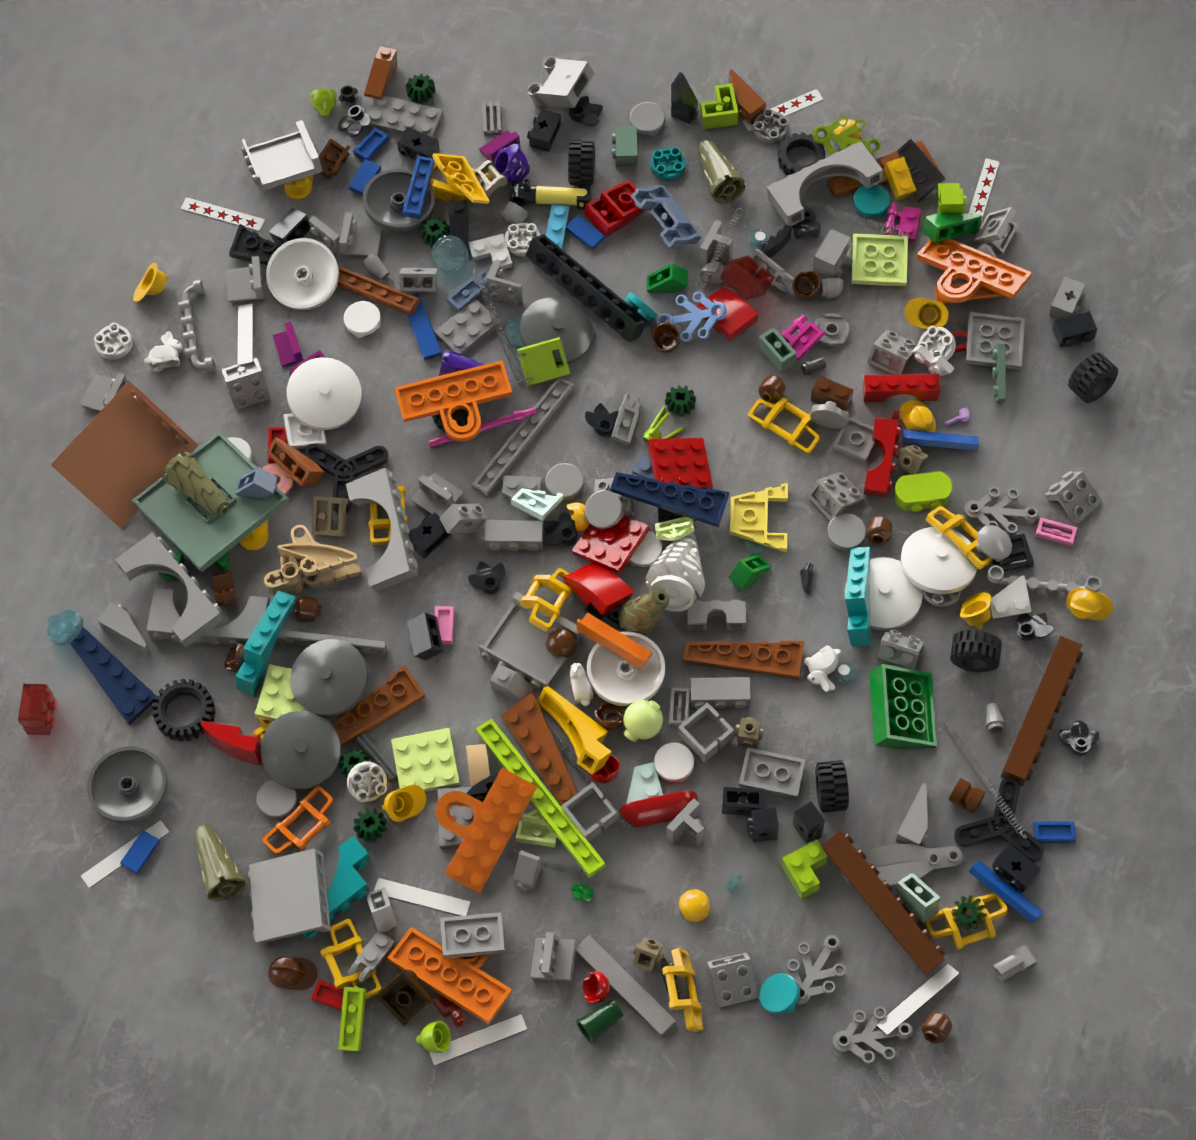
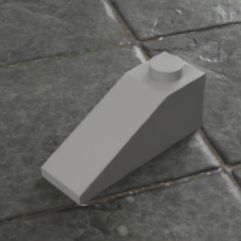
M110 603L97 620L101 628L149 655L150 651L128 615V610L120 604Z
M925 783L922 784L897 833L896 840L903 844L924 846L929 837L926 834L928 829L927 784Z

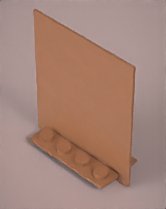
M128 381L51 463V466L122 529L139 510L132 500L160 479L162 474H166L164 468L171 459L179 453L182 456H185L184 452L191 454L198 444L179 427L180 425L175 424L165 412H162L136 386Z

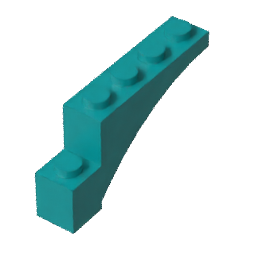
M870 547L851 548L845 602L849 616L847 631L851 647L870 646L871 643Z
M277 591L243 648L244 663L235 676L237 690L252 696L257 692L263 682V676L278 635L296 602L295 596Z
M354 836L338 847L340 855L337 870L327 892L330 923L334 921L337 914L347 911L351 907V903L362 899L369 890L367 883L356 870L366 867L370 857ZM319 930L302 933L300 935L303 937L304 940H306L308 937H314L319 932Z

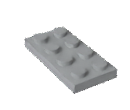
M383 95L381 100L376 98L373 100L368 113L371 118L369 127L403 134L408 126L434 138L443 115V110Z

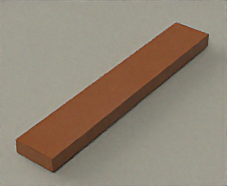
M338 266L339 280L337 286L410 316H412L420 303L417 297Z

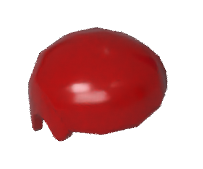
M610 754L605 765L594 774H590L591 778L599 783L613 781L617 777L620 768L618 759Z
M590 972L588 974L591 976L583 980L582 990L584 998L590 1004L603 1002L610 992L609 979L603 972Z

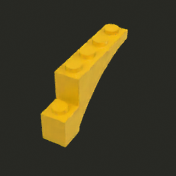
M549 686L544 687L537 700L539 705L558 722L569 737L578 757L577 764L590 774H594L605 765L612 752L602 745L608 731Z

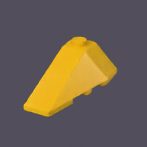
M433 153L432 157L448 184L472 203H489L488 197L465 156Z

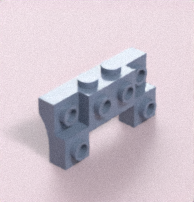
M656 185L647 189L637 188L631 195L635 205L639 209L650 210L664 230L660 236L667 247L681 249L684 244H696L701 239L700 233L664 185Z

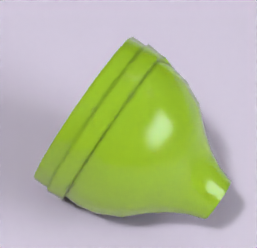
M329 88L313 90L310 93L313 107L323 118L328 117L336 104V91Z
M432 1022L423 1028L421 1034L416 1037V1042L427 1051L433 1053L445 1052L451 1043L450 1030L445 1022Z

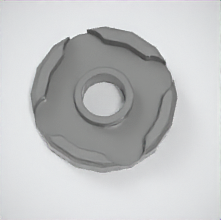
M828 313L815 321V325L825 334L818 341L820 345L828 348H837L848 340L850 334L849 323L841 315ZM832 327L836 329V332L829 333L827 329Z

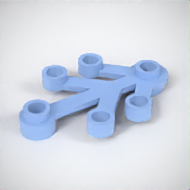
M696 291L693 294V300L702 303L708 308L707 310H700L689 302L685 295L680 294L676 297V303L692 313L677 316L661 314L658 317V325L665 323L666 319H669V323L672 325L691 321L687 329L680 336L682 341L690 342L693 339V332L702 319L709 317L704 327L698 330V336L707 339L710 336V329L715 322L726 317L727 307L721 302H711L705 297L703 292ZM698 294H701L700 300L696 298ZM683 297L684 302L680 304L679 300ZM720 308L721 313L717 315L716 311ZM703 330H706L705 336H702ZM686 333L689 334V338L687 340H685L684 338Z

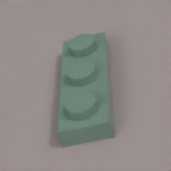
M998 343L995 349L992 350V360H995L996 367H993L992 377L996 378V386H993V397H996V402H1004L1006 399L1005 343Z

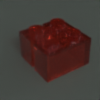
M747 255L731 260L720 279L725 282L727 287L734 289L741 298L749 300L764 295L775 277L762 267L756 277L753 278L760 265Z
M23 683L18 716L19 723L26 734L50 735L51 729L55 725V719L52 715L54 710L57 709V699H55L53 692L47 684Z

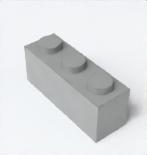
M486 520L485 547L493 551L508 549L510 551H518L519 549H527L529 551L543 550V521Z
M750 677L691 678V707L700 709L707 702L717 709H725L726 707L743 709L750 706Z

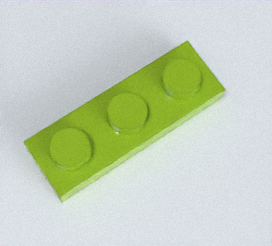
M344 987L338 1050L361 1051L366 998L365 988Z

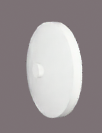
M299 238L284 243L273 253L267 265L266 279L269 290L282 305L294 310H310L322 305L333 295L339 280V267L334 255L324 244L313 239Z
M315 358L306 361L292 373L287 385V402L291 412L301 423L313 429L331 430L345 425L355 416L361 403L362 393L358 377L349 366L332 358Z
M934 527L924 528L913 533L904 543L901 553L902 570L911 583L926 592L934 594L958 592L966 588L976 575L977 567L962 554V550L945 534L942 535ZM952 530L967 545L971 543L965 536Z
M885 557L870 559L871 629L879 631L899 629L911 622L917 615L923 598L922 589L908 580L902 570L901 561Z
M620 632L650 650L652 656L640 670L597 643L588 657L587 677L592 689L603 700L614 705L630 706L639 700H649L658 692L665 677V660L659 647L648 637L635 632Z

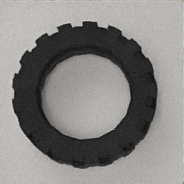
M804 132L787 136L785 141L781 142L778 149L780 169H783L784 174L792 175L805 167L817 163L819 160L825 159L826 151L824 150V145L815 142L812 134L807 135ZM795 147H808L816 154V159L809 165H795L787 158V153Z

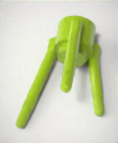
M662 407L649 429L643 434L642 438L646 444H648L649 439H661L662 434L658 429L670 415L667 412L659 421L666 409L665 407ZM684 427L675 430L662 439L672 438L683 431Z

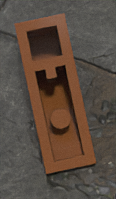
M379 47L372 64L364 96L381 100L397 67L396 49Z
M731 69L729 71V84L733 85L738 115L742 120H746L750 124L766 109V102Z
M274 438L266 452L301 487H316L324 473L313 460L279 438Z

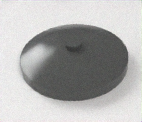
M404 169L383 171L375 175L364 189L363 207L365 213L373 223L386 230L402 232L416 229L423 225L425 220H428L433 213L435 196L431 185L429 184L420 219L402 216L413 172Z
M548 297L537 300L525 310L520 321L519 334L524 347L560 337L567 363L570 364L579 360L587 352L592 341L593 329L588 315L577 304L563 298ZM559 349L553 350L552 353L556 365L563 364Z
M337 639L318 641L307 647L296 659L290 676L292 693L298 703L309 712L323 717L343 714L353 708L366 691L368 668L365 659L354 646L345 641Z
M293 711L283 714L268 726L261 742L263 766L269 776L284 787L295 790L314 788L329 779L338 765L341 750L339 737L334 727L318 714L309 711Z
M134 746L121 747L110 751L97 761L88 778L87 792L91 804L102 817L115 823H133L148 817L160 806L166 795L168 779L164 766L152 752Z

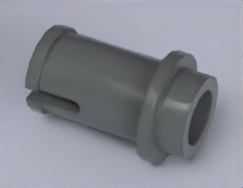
M820 356L812 361H805L801 365L802 372L805 375H811L812 372L825 368L826 362H822L824 358Z

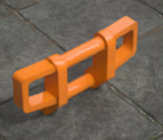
M316 786L299 802L300 805L281 823L278 822L262 838L263 844L276 856L281 855L293 845L300 851H304L307 848L306 845L324 827L327 828L331 824L324 815L332 806L333 798L321 786ZM318 793H321L328 800L320 812L309 803ZM306 810L318 823L300 840L287 827ZM280 832L289 842L279 849H275L268 841Z

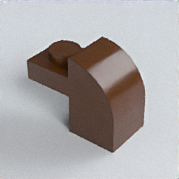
M231 571L212 575L211 578L215 590L214 596L218 606L222 607L238 603Z

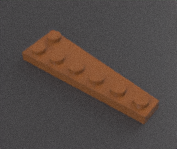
M922 140L916 142L915 144L938 169L937 164ZM897 151L875 160L883 170V182L879 184H889L884 167L887 162L900 158ZM835 176L826 180V185L834 197L854 193L863 186L861 182L846 176Z
M730 641L686 642L683 662L799 679L805 641H780V643H768V641H761V643H749V641H742V643H730Z
M406 665L386 679V682L379 688H375L367 698L358 702L357 706L350 712H346L338 721L331 724L338 734L340 748L355 740L360 734L367 733L426 698Z
M530 693L503 713L501 717L562 806L579 792L560 754L559 747L551 734L549 725L546 723L535 695Z

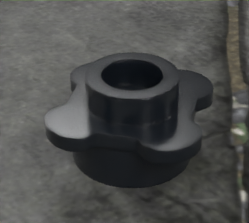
M349 85L342 87L339 100L341 102L354 103L356 101L355 95L358 93L357 89Z

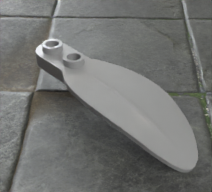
M894 844L864 852L867 857L865 859L866 863L869 866L873 864L880 873L878 875L879 879L882 882L886 880L889 885H897L898 881L911 873L921 878L931 870L955 867L962 861V852L955 846L928 849L912 844ZM950 853L955 854V860L950 858ZM931 855L935 856L936 862H931ZM841 872L842 877H843L846 881H848V879H847V878L844 876V874Z

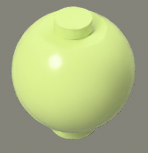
M639 700L632 703L624 714V726L626 728L624 735L633 742H636L638 739H650L657 735L663 724L660 706L653 700Z

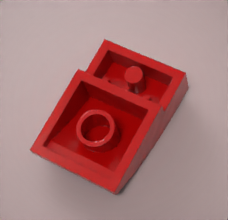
M627 180L601 192L599 198L587 203L584 214L607 237L629 224L646 209H639L635 205L631 195L637 188L630 180Z
M721 287L707 297L713 303L721 302L726 305V317L723 320H717L712 328L717 333L721 332L729 341L758 321V313L738 295L724 287ZM702 303L696 305L700 310L708 309ZM720 308L716 311L717 315L721 313Z
M592 562L563 578L587 606L592 604L601 615L623 605L631 599L634 593L613 572Z
M201 721V726L207 739L219 750L240 761L255 765L261 764V743L258 737L244 735L239 726Z

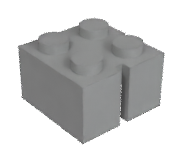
M833 229L830 230L814 258L813 271L819 275L821 280L840 278L843 265H847L851 258V255H849L852 248L850 245L851 237Z
M708 702L678 727V736L704 763L718 752V747L722 749L734 739V729L723 718L719 720L720 715Z
M594 782L561 806L588 842L602 832L601 827L606 829L619 819L615 809L605 799Z

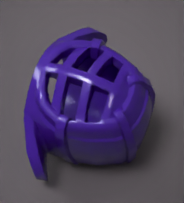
M512 144L507 148L500 149L495 158V168L501 175L507 178V183L523 181L530 171L529 161L524 152L520 150L521 147L518 144Z

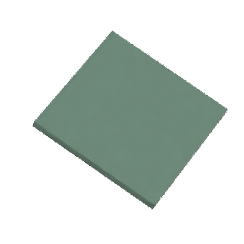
M220 431L191 453V455L196 458L202 470L227 498L229 510L226 514L213 515L202 505L180 493L171 485H168L162 477L132 500L134 505L201 573L290 502L289 498L278 487L273 494L265 498L235 495L239 478L257 467Z

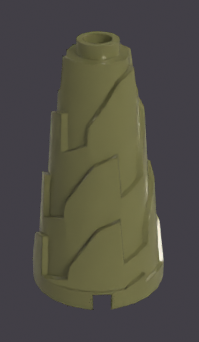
M711 140L702 141L698 146L711 196L716 202L722 204L728 203L727 199L730 198L732 201L736 200L745 191L744 178L737 172L732 163H729L714 142H711Z
M184 452L185 456H182L179 453L170 460L164 468V471L167 473L166 476L162 474V479L168 485H171L180 493L202 505L213 515H224L229 510L227 498L202 470V467L189 452Z
M659 589L625 602L618 613L620 627H624L626 632H635L644 636L648 635L654 629L659 618L663 615V611L669 604V597L666 592Z
M207 824L198 826L194 837L198 850V860L202 870V880L208 899L214 902L228 900L226 895L232 894V897L237 896L244 890L246 881L236 862H233L227 848L223 846L212 826Z

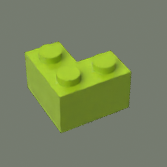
M732 84L715 86V101L700 103V117L703 130L738 125V109Z
M938 183L936 192L937 212L964 214L966 196L963 194V188H960V183Z
M815 840L782 858L781 866L801 899L819 890L820 882L813 871L826 864L827 855L819 841Z

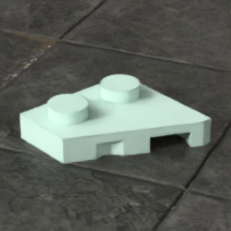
M522 488L511 499V505L543 521L563 500V494L557 493V496L545 495V491H532Z
M654 762L634 767L627 804L663 795Z

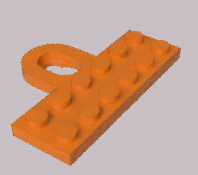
M930 239L917 254V260L945 271L937 282V293L940 298L951 303L967 301L980 286L1014 299L1031 279L1032 275L1030 271L952 239L937 243ZM957 278L968 281L966 285L957 289L950 286L952 281Z
M503 360L394 387L403 423L440 414L446 434L451 439L459 442L472 440L481 430V417L477 404L513 395ZM464 409L468 411L469 416L466 426L461 427L452 419L451 415L455 410Z
M502 767L483 802L461 791H450L441 796L435 808L437 821L443 828L463 838L444 875L480 894L537 786ZM451 806L470 807L474 812V819L471 824L467 826L459 825L450 814Z
M410 927L387 957L388 962L402 971L404 969L412 970L416 973L418 981L488 1025L512 994L511 988L480 970L490 955L474 956L471 959H463L461 957L443 959L442 946L413 927Z

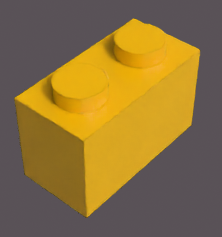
M902 157L887 162L884 171L895 201L913 196L916 188L905 158Z

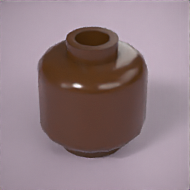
M767 376L759 386L758 392L760 397L769 403L778 402L785 392V383L778 376Z
M882 516L872 518L868 523L867 538L876 545L887 543L892 535L893 527L891 521Z
M300 596L296 600L292 615H295L298 621L314 622L316 616L320 617L321 605H318L316 598Z
M932 1012L927 1016L922 1025V1032L927 1041L934 1044L941 1043L947 1039L953 1024L944 1012Z

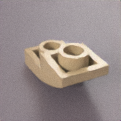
M486 744L466 746L469 780L472 786L490 776Z

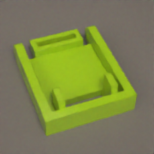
M560 337L517 349L518 354H526L519 356L525 378L533 377V379L527 380V385L570 374ZM559 349L563 364L556 366L552 351Z

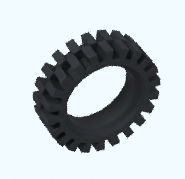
M181 679V683L174 680L172 681L174 685L170 686L168 683L165 685V690L161 688L158 691L160 695H156L154 698L156 702L152 704V715L163 735L169 736L172 740L177 738L180 742H183V738L186 741H191L190 737L194 736L197 739L200 732L203 735L205 734L201 721H214L215 705L205 686L202 687L201 683L197 682L195 684L194 680L189 679V682ZM191 695L201 702V712L198 718L184 726L171 723L166 717L169 703L178 696Z

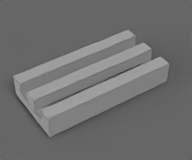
M489 101V104L482 102L484 135L501 134L500 101H496V103ZM490 108V130H487L486 109ZM493 108H497L496 130H494Z
M671 687L670 727H673V725L679 727L689 718L691 688ZM675 692L678 693L677 720H673ZM682 693H686L685 721H681Z

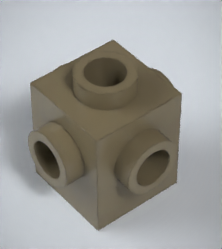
M908 445L905 448H901L897 453L896 458L898 460L896 465L905 473L918 474L921 472L929 455L923 453L918 446Z
M753 717L741 718L740 724H736L734 736H738L737 745L757 748L758 740H762L764 731L763 728H760L761 721H757Z
M644 937L640 944L637 943L634 948L633 955H635L633 965L652 973L656 964H661V959L664 956V953L661 952L663 944L658 943L655 939Z

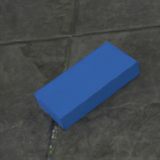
M375 127L353 150V154L363 161L365 159L370 161L386 144L389 136Z
M365 159L349 184V190L363 195L367 183L380 172L381 165Z
M580 216L574 218L566 226V230L591 250L596 248L605 239L601 232Z
M1041 821L1033 823L1034 838L1040 843H1075L1076 841L1074 821Z
M142 830L120 864L138 875L160 843V840Z

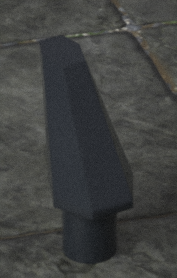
M809 562L804 569L800 570L803 590L808 594L811 593L813 580L811 572L814 567Z

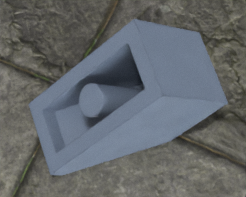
M257 467L239 478L235 495L265 498L275 492L277 476Z

